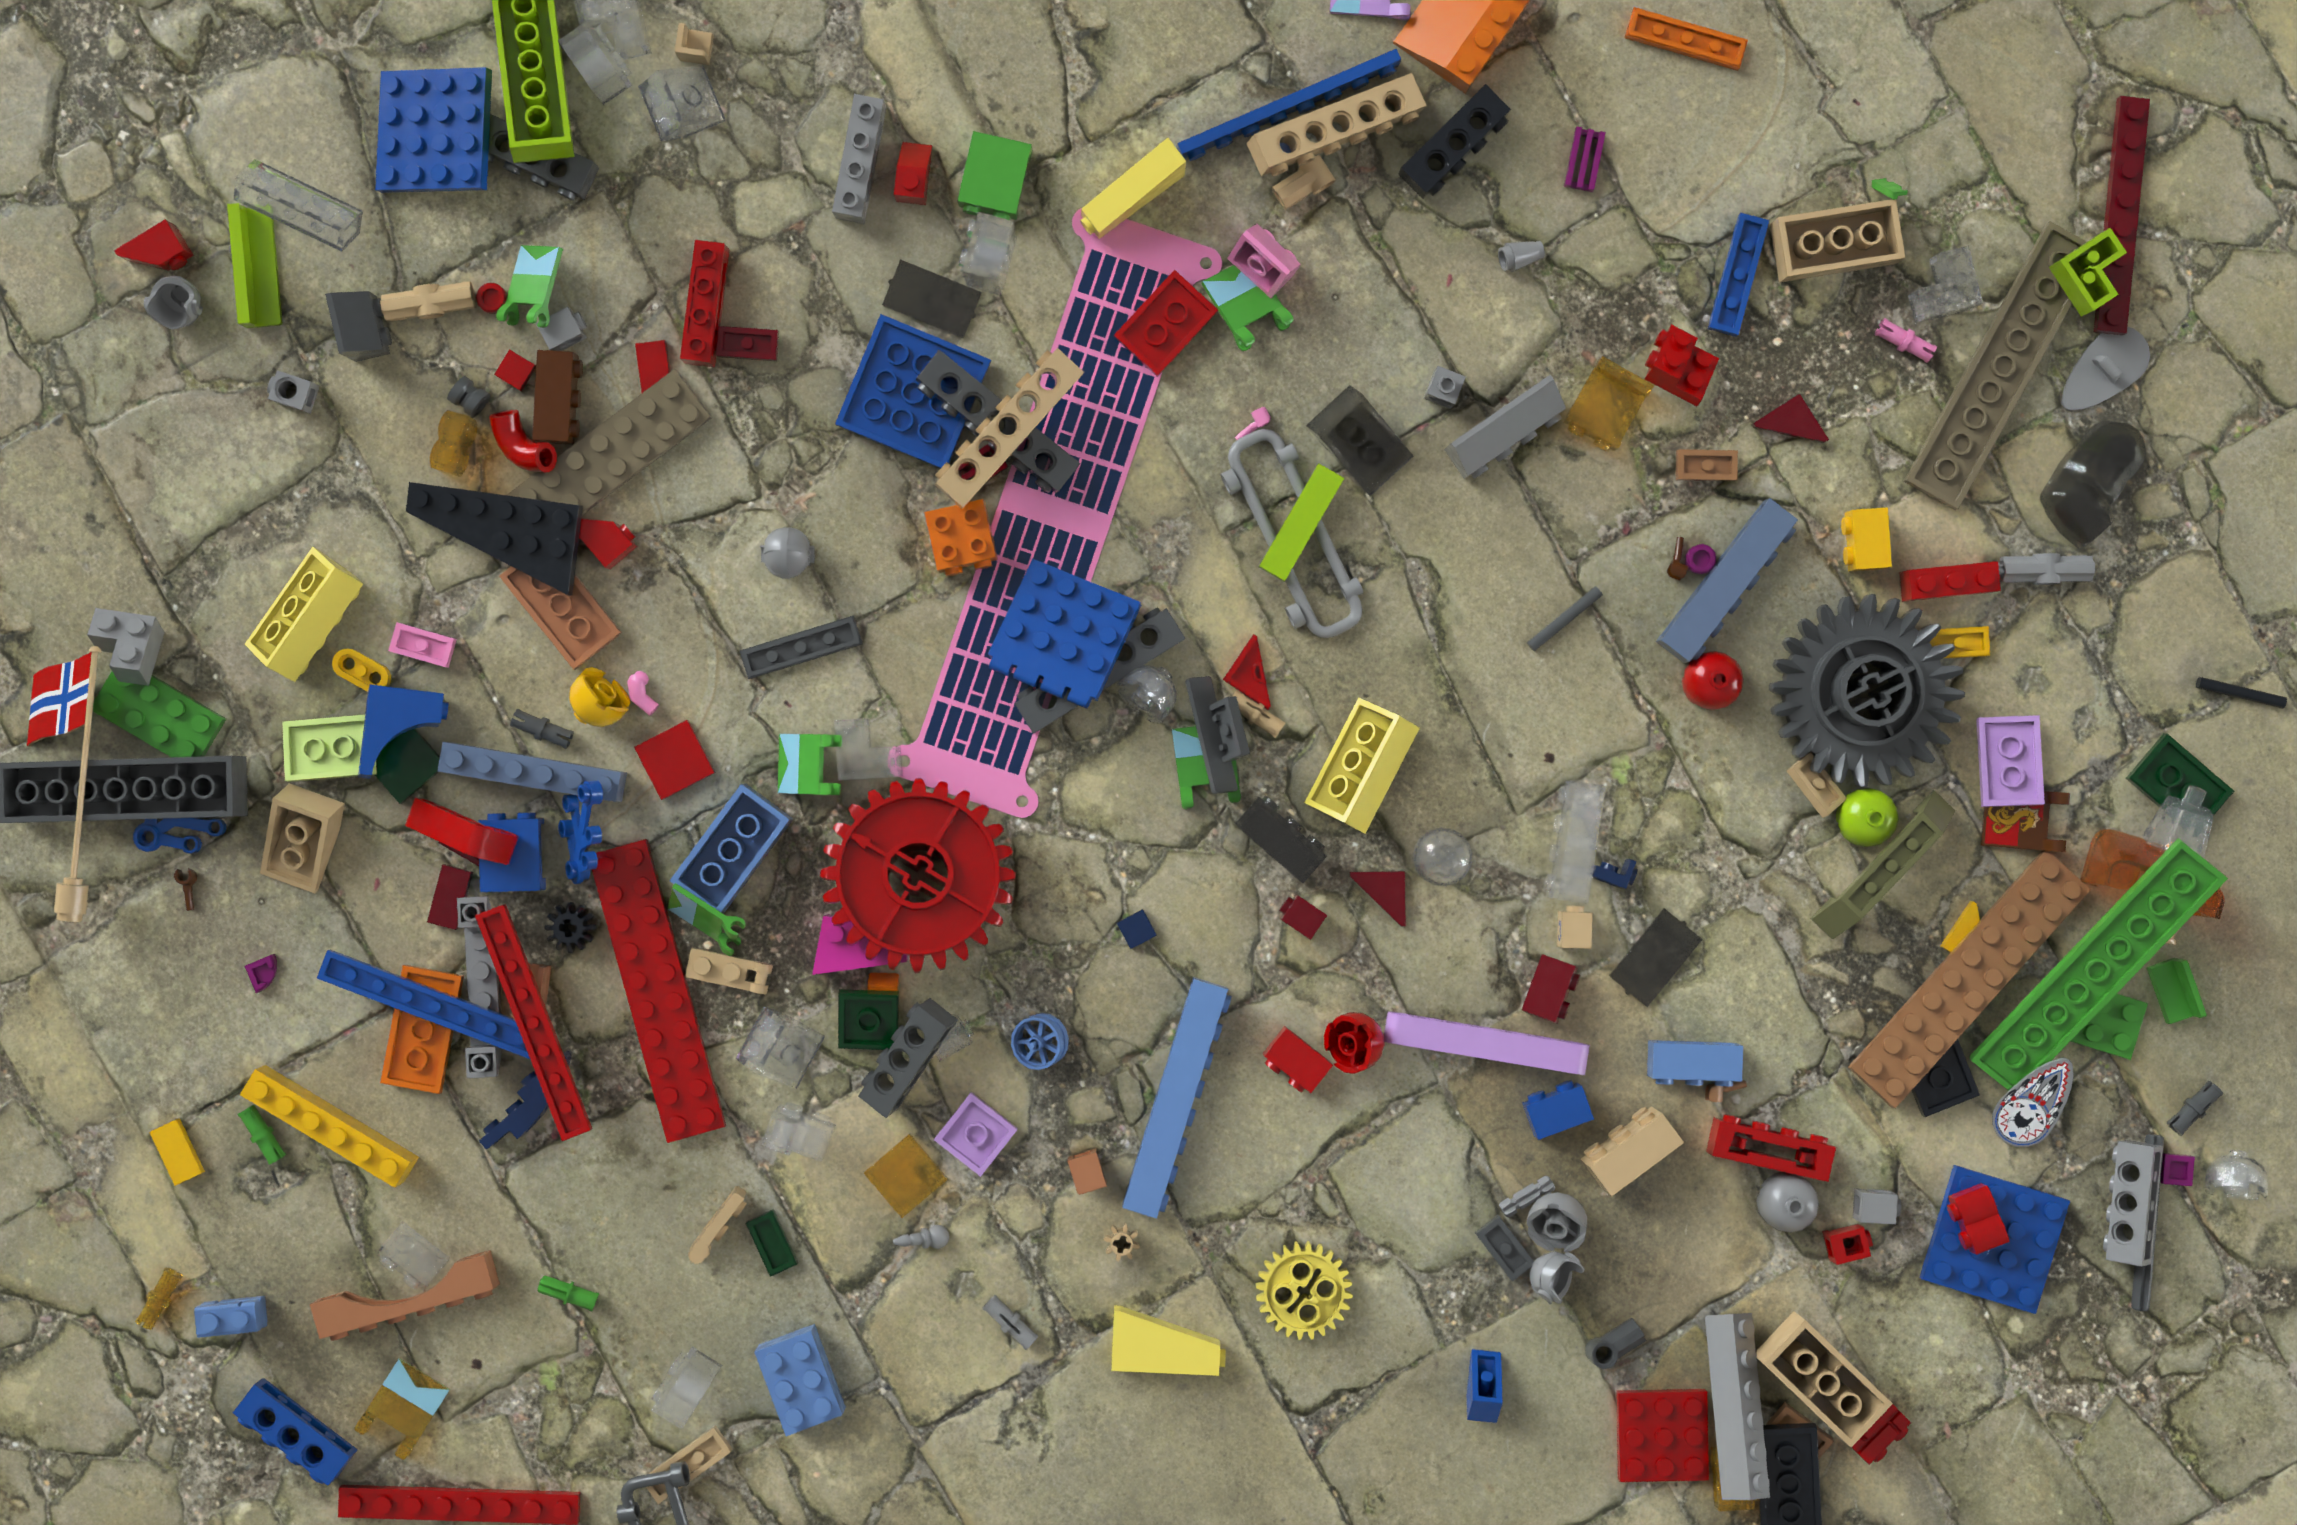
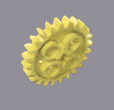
M1297 1241L1294 1242L1293 1251H1290L1286 1245H1283L1284 1254L1282 1256L1275 1251L1272 1252L1275 1259L1274 1263L1267 1260L1264 1261L1268 1272H1258V1275L1264 1279V1282L1256 1283V1288L1263 1291V1293L1256 1295V1299L1260 1302H1266L1259 1308L1260 1312H1270L1266 1317V1322L1270 1323L1276 1320L1275 1331L1278 1332L1283 1327H1286V1337H1289L1293 1331H1296L1298 1340H1301L1303 1333L1308 1332L1312 1340L1316 1330L1322 1336H1325L1324 1327L1328 1325L1335 1330L1336 1327L1333 1320L1335 1318L1341 1321L1344 1320L1340 1310L1350 1309V1306L1344 1302V1299L1353 1297L1351 1292L1345 1290V1288L1352 1286L1351 1280L1343 1279L1349 1272L1347 1268L1338 1270L1342 1260L1338 1258L1332 1261L1334 1253L1331 1249L1322 1254V1244H1319L1315 1251L1312 1250L1310 1241L1306 1242L1304 1249H1300ZM1296 1264H1307L1309 1266L1308 1272L1304 1276L1294 1275L1293 1268ZM1316 1269H1320V1273L1310 1282L1308 1286L1310 1294L1307 1295L1306 1293H1303L1297 1301L1293 1311L1288 1312L1287 1309L1289 1308V1306H1291L1300 1295L1298 1287L1301 1286L1305 1288L1309 1283L1310 1279L1312 1278L1314 1271ZM1324 1280H1328L1333 1284L1331 1291L1326 1294L1317 1291L1318 1284ZM1286 1287L1291 1290V1295L1287 1300H1279L1275 1297V1293L1279 1288ZM1304 1305L1315 1307V1313L1309 1318H1304L1299 1314L1300 1309Z

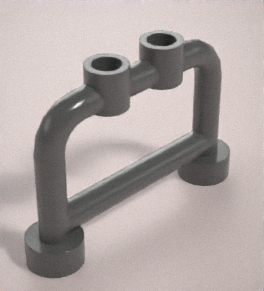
M685 1461L672 1463L670 1470L629 1479L621 1490L622 1505L617 1506L619 1523L628 1522L629 1525H641L640 1508L638 1503L634 1502L633 1491L638 1488L664 1484L676 1525H689L678 1487L689 1484L690 1473L687 1463Z

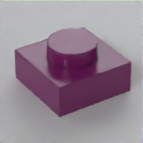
M2163 1153L2160 1183L2192 1186L2195 1157Z

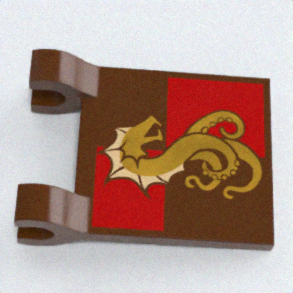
M2044 791V805L1984 807L1981 845L2066 852V840L2048 839L2047 836L2050 805H2069L2070 793Z

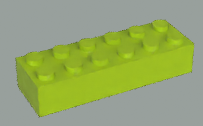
M492 0L509 147L513 162L520 163L575 157L555 0Z

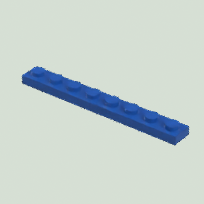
M1396 48L1177 143V150L1184 159L1196 160L1206 154L1205 150L1216 146L1217 149H1221L1233 143L1232 139L1243 134L1244 137H1249L1261 130L1260 126L1271 123L1272 126L1282 123L1288 119L1287 115L1295 111H1298L1299 114L1305 113L1315 107L1314 103L1323 99L1326 102L1333 101L1342 95L1341 91L1351 87L1353 90L1363 88L1370 83L1369 79L1378 75L1381 79L1394 74L1397 71L1396 68L1399 67L1401 57Z
M327 950L317 979L530 1059L515 1019L336 951Z

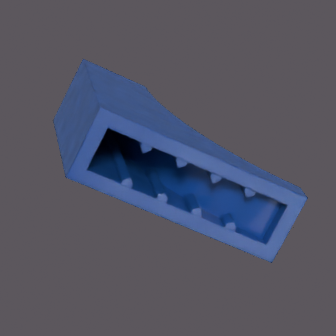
M370 685L367 695L358 778H371L378 755L389 742L400 734L421 727H439L441 719L446 720L449 702H443L444 693Z

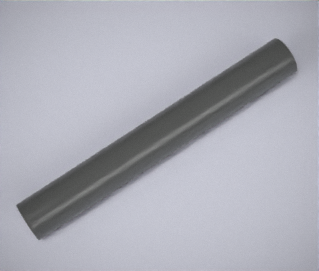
M1596 586L1530 639L1527 645L1533 651H1536L1603 596L1602 592Z

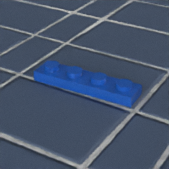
M1744 213L1738 215L1707 329L1735 337L1739 335L1770 220Z

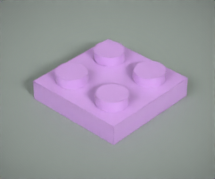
M970 1092L934 1138V1141L981 1177L1018 1128L978 1096Z

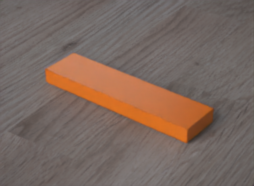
M1636 7L1632 9L1624 37L1632 41L1737 71L1740 69L1748 42L1744 38Z

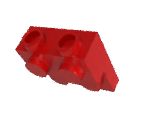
M1671 324L1667 331L1662 329L1655 340L1654 345L1658 348L1657 351L1653 350L1645 363V366L1649 369L1644 379L1697 407L1703 399L1719 358L1696 347L1697 337Z

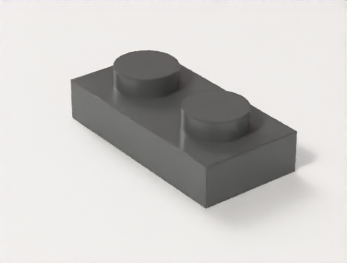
M1499 1215L1475 1232L1512 1282L1532 1267L1533 1259Z

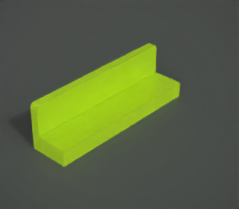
M240 203L227 204L238 324L245 328L280 326L283 322L272 208L269 206L246 208Z

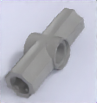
M2058 553L2033 554L2032 556L2000 557L1998 564L2000 582L2006 583L2032 582L2033 585L2060 584V582H2091L2095 574L2093 556L2087 555L2060 556Z

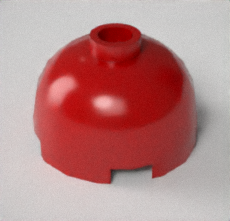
M1717 651L1705 652L1698 659L1691 660L1685 669L1684 677H1682L1683 690L1690 702L1707 710L1726 708L1735 702L1742 692L1744 683L1742 669L1737 661L1726 653Z
M1350 1012L1340 1015L1326 1026L1324 1033L1325 1050H1330L1332 1057L1337 1062L1334 1063V1066L1344 1073L1355 1074L1372 1067L1380 1059L1385 1046L1381 1027L1373 1018L1364 1013Z

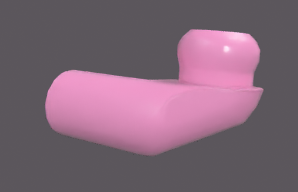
M637 671L634 675H630L627 681L629 698L640 709L651 716L659 704L646 694L645 685L649 681L648 675L643 671Z

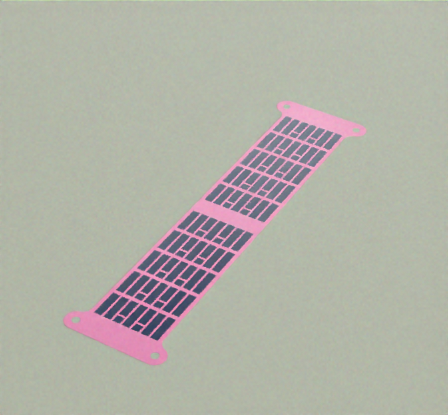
M1082 208L1074 214L1072 227L1074 232L1083 240L1085 251L1050 352L1053 353L1058 348L1084 373L1036 426L1037 429L1081 464L1057 493L1052 490L1049 493L1045 492L1035 483L1037 478L1029 471L1023 474L1011 465L991 524L998 560L991 561V567L975 571L919 737L909 745L895 747L888 756L889 769L898 777L913 782L916 778H922L925 786L934 789L940 781H945L948 784V794L957 796L961 791L967 790L970 792L969 801L980 805H987L989 808L1019 818L1032 815L1038 807V796L1027 784L1026 770L1040 730L1033 734L1014 704L1019 701L1016 695L1030 687V685L1013 679L1015 667L1010 676L989 669L992 658L989 657L988 652L1032 558L1091 582L1162 375V373L1158 377L1154 375L1114 337V334L1174 270L1193 286L1200 280L1208 279L1218 274L1222 268L1221 256L1215 249L1129 219L1124 220L1102 238L1098 239L1095 233L1090 235L1080 222L1083 219L1081 216ZM1207 257L1212 261L1209 269H1203L1200 266L1202 258ZM1043 374L1040 385L1046 390H1051L1055 386V380L1051 375ZM1033 401V404H1032V407H1031L1030 412H1032V411L1034 410V408H1035V402H1034V401ZM1026 438L1018 446L1017 451H1024L1027 448ZM1038 454L1035 458V464L1039 469L1047 470L1050 467L1051 461L1047 455ZM1040 679L1036 687H1033L1034 691L1041 686L1042 679ZM1044 692L1040 695L1039 704L1042 708L1048 709L1052 694ZM903 755L908 756L910 759V764L907 767H901L898 763V759ZM1019 796L1027 797L1028 804L1025 807L1017 805L1016 799Z

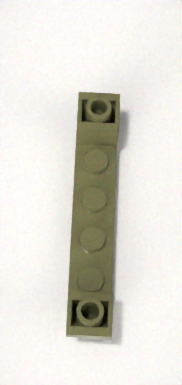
M1932 790L1912 811L1916 816L1838 898L1830 897L1810 918L1831 939L1836 938L1862 920L1944 834L1955 810L1935 790Z

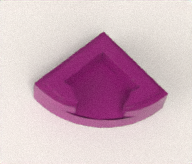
M275 954L244 966L255 993L265 990L274 980L277 972Z

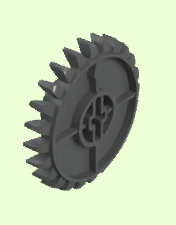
M1868 594L1863 597L1860 602L1859 611H1855L1851 596L1842 597L1838 603V615L1836 616L1827 604L1819 606L1817 608L1819 624L1815 626L1810 620L1806 618L1801 619L1797 626L1803 637L1800 640L1786 637L1782 645L1790 653L1789 658L1775 659L1773 662V667L1783 674L1782 681H1775L1769 684V691L1781 695L1782 702L1771 707V714L1773 716H1785L1787 723L1778 731L1780 737L1790 738L1795 736L1798 739L1792 749V755L1795 758H1801L1812 752L1814 755L1813 761L1810 764L1812 772L1819 774L1825 769L1827 764H1830V775L1835 783L1842 784L1848 770H1851L1852 779L1858 787L1868 786L1869 771H1873L1875 778L1880 784L1892 785L1890 770L1892 766L1901 775L1913 777L1915 776V771L1909 760L1911 756L1924 763H1933L1935 761L1933 754L1925 746L1927 741L1943 745L1951 742V739L1937 728L1938 723H1957L1961 720L1958 714L1944 708L1946 701H1955L1965 697L1964 691L1945 687V680L1963 673V667L1941 666L1940 660L1948 656L1955 649L1954 644H1940L1932 647L1929 642L1937 635L1941 626L1939 624H1930L1917 630L1915 626L1923 611L1920 608L1911 609L1904 613L1901 618H1898L1897 614L1900 607V599L1898 598L1889 599L1882 606L1880 612L1876 611L1877 600L1875 594ZM1864 663H1871L1881 670L1876 673H1865L1868 670ZM1888 679V683L1868 693L1870 698H1858L1849 703L1848 699L1869 689L1867 684H1879ZM1861 709H1871L1869 712L1872 718L1866 719L1856 712Z

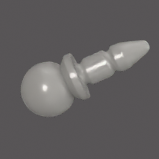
M933 1225L929 1229L921 1228L920 1233L905 1234L895 1238L893 1244L903 1247L922 1244L923 1249H928L929 1246L940 1249L947 1245L949 1232L942 1225Z

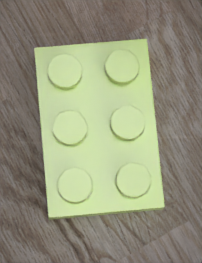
M365 714L282 722L285 781L296 782L358 776ZM376 761L373 767L372 775H377Z

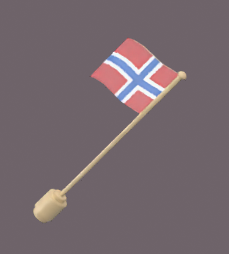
M92 646L89 649L90 653L72 662L48 666L33 676L27 746H32L44 738L72 733L85 726L70 877H64L63 882L56 884L54 912L57 913L56 920L82 922L83 915L86 914L89 885L83 884L82 878H77L98 652L102 653L98 646Z

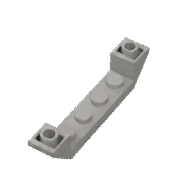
M489 897L457 898L458 928H464L468 1002L502 1014L500 980L475 918V915L492 909ZM470 1037L471 1046L465 1048L467 1078L497 1077L502 1048Z

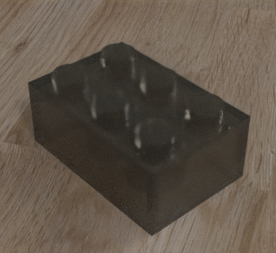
M1255 796L1234 820L1233 824L1297 880L1304 883L1327 857L1322 852L1325 846L1311 835L1307 838L1299 831L1303 827L1291 816L1287 815L1283 818L1278 814L1277 811L1280 807L1268 796H1264L1262 799L1259 796Z

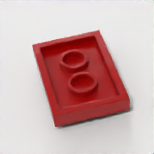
M1174 270L1114 334V337L1158 377L1217 314L1218 309Z

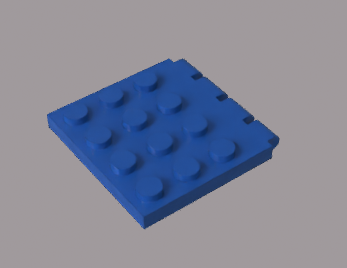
M1032 558L988 652L989 657L992 658L989 669L1010 676L1015 667L1013 679L1036 687L1040 679H1043L1040 690L1062 699L1067 690H1070L1067 701L1087 709L1091 700L1098 701L1142 606L1141 602Z

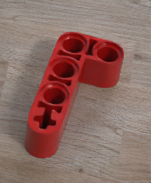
M419 797L414 798L405 826L462 853L509 865L519 838L516 834L481 824L440 804Z

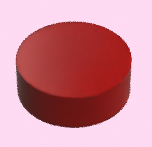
M496 283L482 285L476 294L478 306L489 314H497L498 309L505 304L507 298L505 289Z

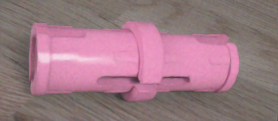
M1886 318L1878 325L1880 328H1877L1875 331L1876 336L1896 345L1897 350L1901 352L1907 351L1926 363L1933 357L1931 353H1935L1937 349L1936 345H1932L1914 335L1915 331L1911 329L1906 331Z

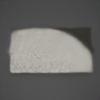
M900 259L893 279L888 281L890 286L882 306L964 338L971 319L976 317L974 312L982 292Z
M1663 908L1611 972L1609 977L1622 986L1627 995H1633L1648 1007L1703 939L1686 926L1687 923L1685 921H1679Z

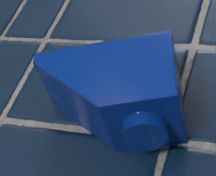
M1471 1350L1466 1394L1467 1420L1497 1423L1503 1404L1501 1352Z

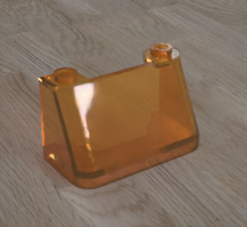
M2100 830L2092 838L2080 880L2085 884L2097 887L2102 885L2123 890L2131 888L2136 883L2140 870L2146 872L2170 846L2117 830ZM2221 888L2192 916L2220 919L2225 903Z

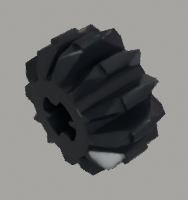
M568 902L566 909L562 905H557L555 908L558 915L549 913L547 916L554 924L544 926L545 930H553L554 933L547 940L552 942L558 939L556 949L562 950L566 945L568 953L574 952L575 945L578 949L584 950L586 948L584 940L589 942L594 940V936L588 933V930L597 929L596 924L588 925V920L592 919L594 914L589 913L584 916L583 913L586 906L583 904L576 911L574 902ZM569 920H571V924L576 925L577 930L573 932L565 930V924L570 923Z

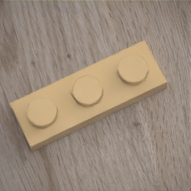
M715 1425L648 1474L670 1470L672 1463L685 1461L689 1468L690 1481H692L731 1453L733 1449ZM664 1484L646 1487L657 1504L668 1498Z

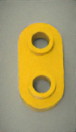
M346 648L338 651L333 657L332 667L334 672L368 692L370 685L390 686L391 673L389 669L361 652ZM350 658L355 662L352 669H348L346 666V662ZM375 673H379L381 676V680L377 684L372 680V676Z

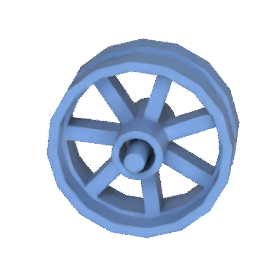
M1039 1013L1023 1019L1016 1025L1011 1036V1047L1014 1056L1022 1065L1029 1069L1041 1070L1048 1068L1060 1061L1068 1050L1069 1037L1067 1030L1062 1022L1051 1014ZM1030 1021H1039L1038 1033L1029 1023ZM1046 1025L1052 1029V1033L1045 1031ZM1024 1028L1031 1035V1038H1023ZM1056 1036L1057 1046L1051 1044L1052 1037ZM1024 1044H1027L1030 1050L1029 1053L1026 1051ZM1046 1049L1056 1053L1051 1061L1048 1059ZM1036 1051H1039L1042 1062L1033 1058Z

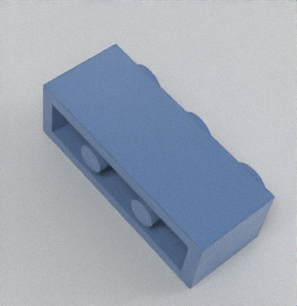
M1648 1040L1647 1076L1656 1079V1084L1671 1085L1674 1084V1079L1685 1080L1686 1085L1701 1086L1703 1085V1080L1715 1081L1716 1086L1729 1087L1733 1086V1081L1742 1082L1743 1045L1725 1042Z

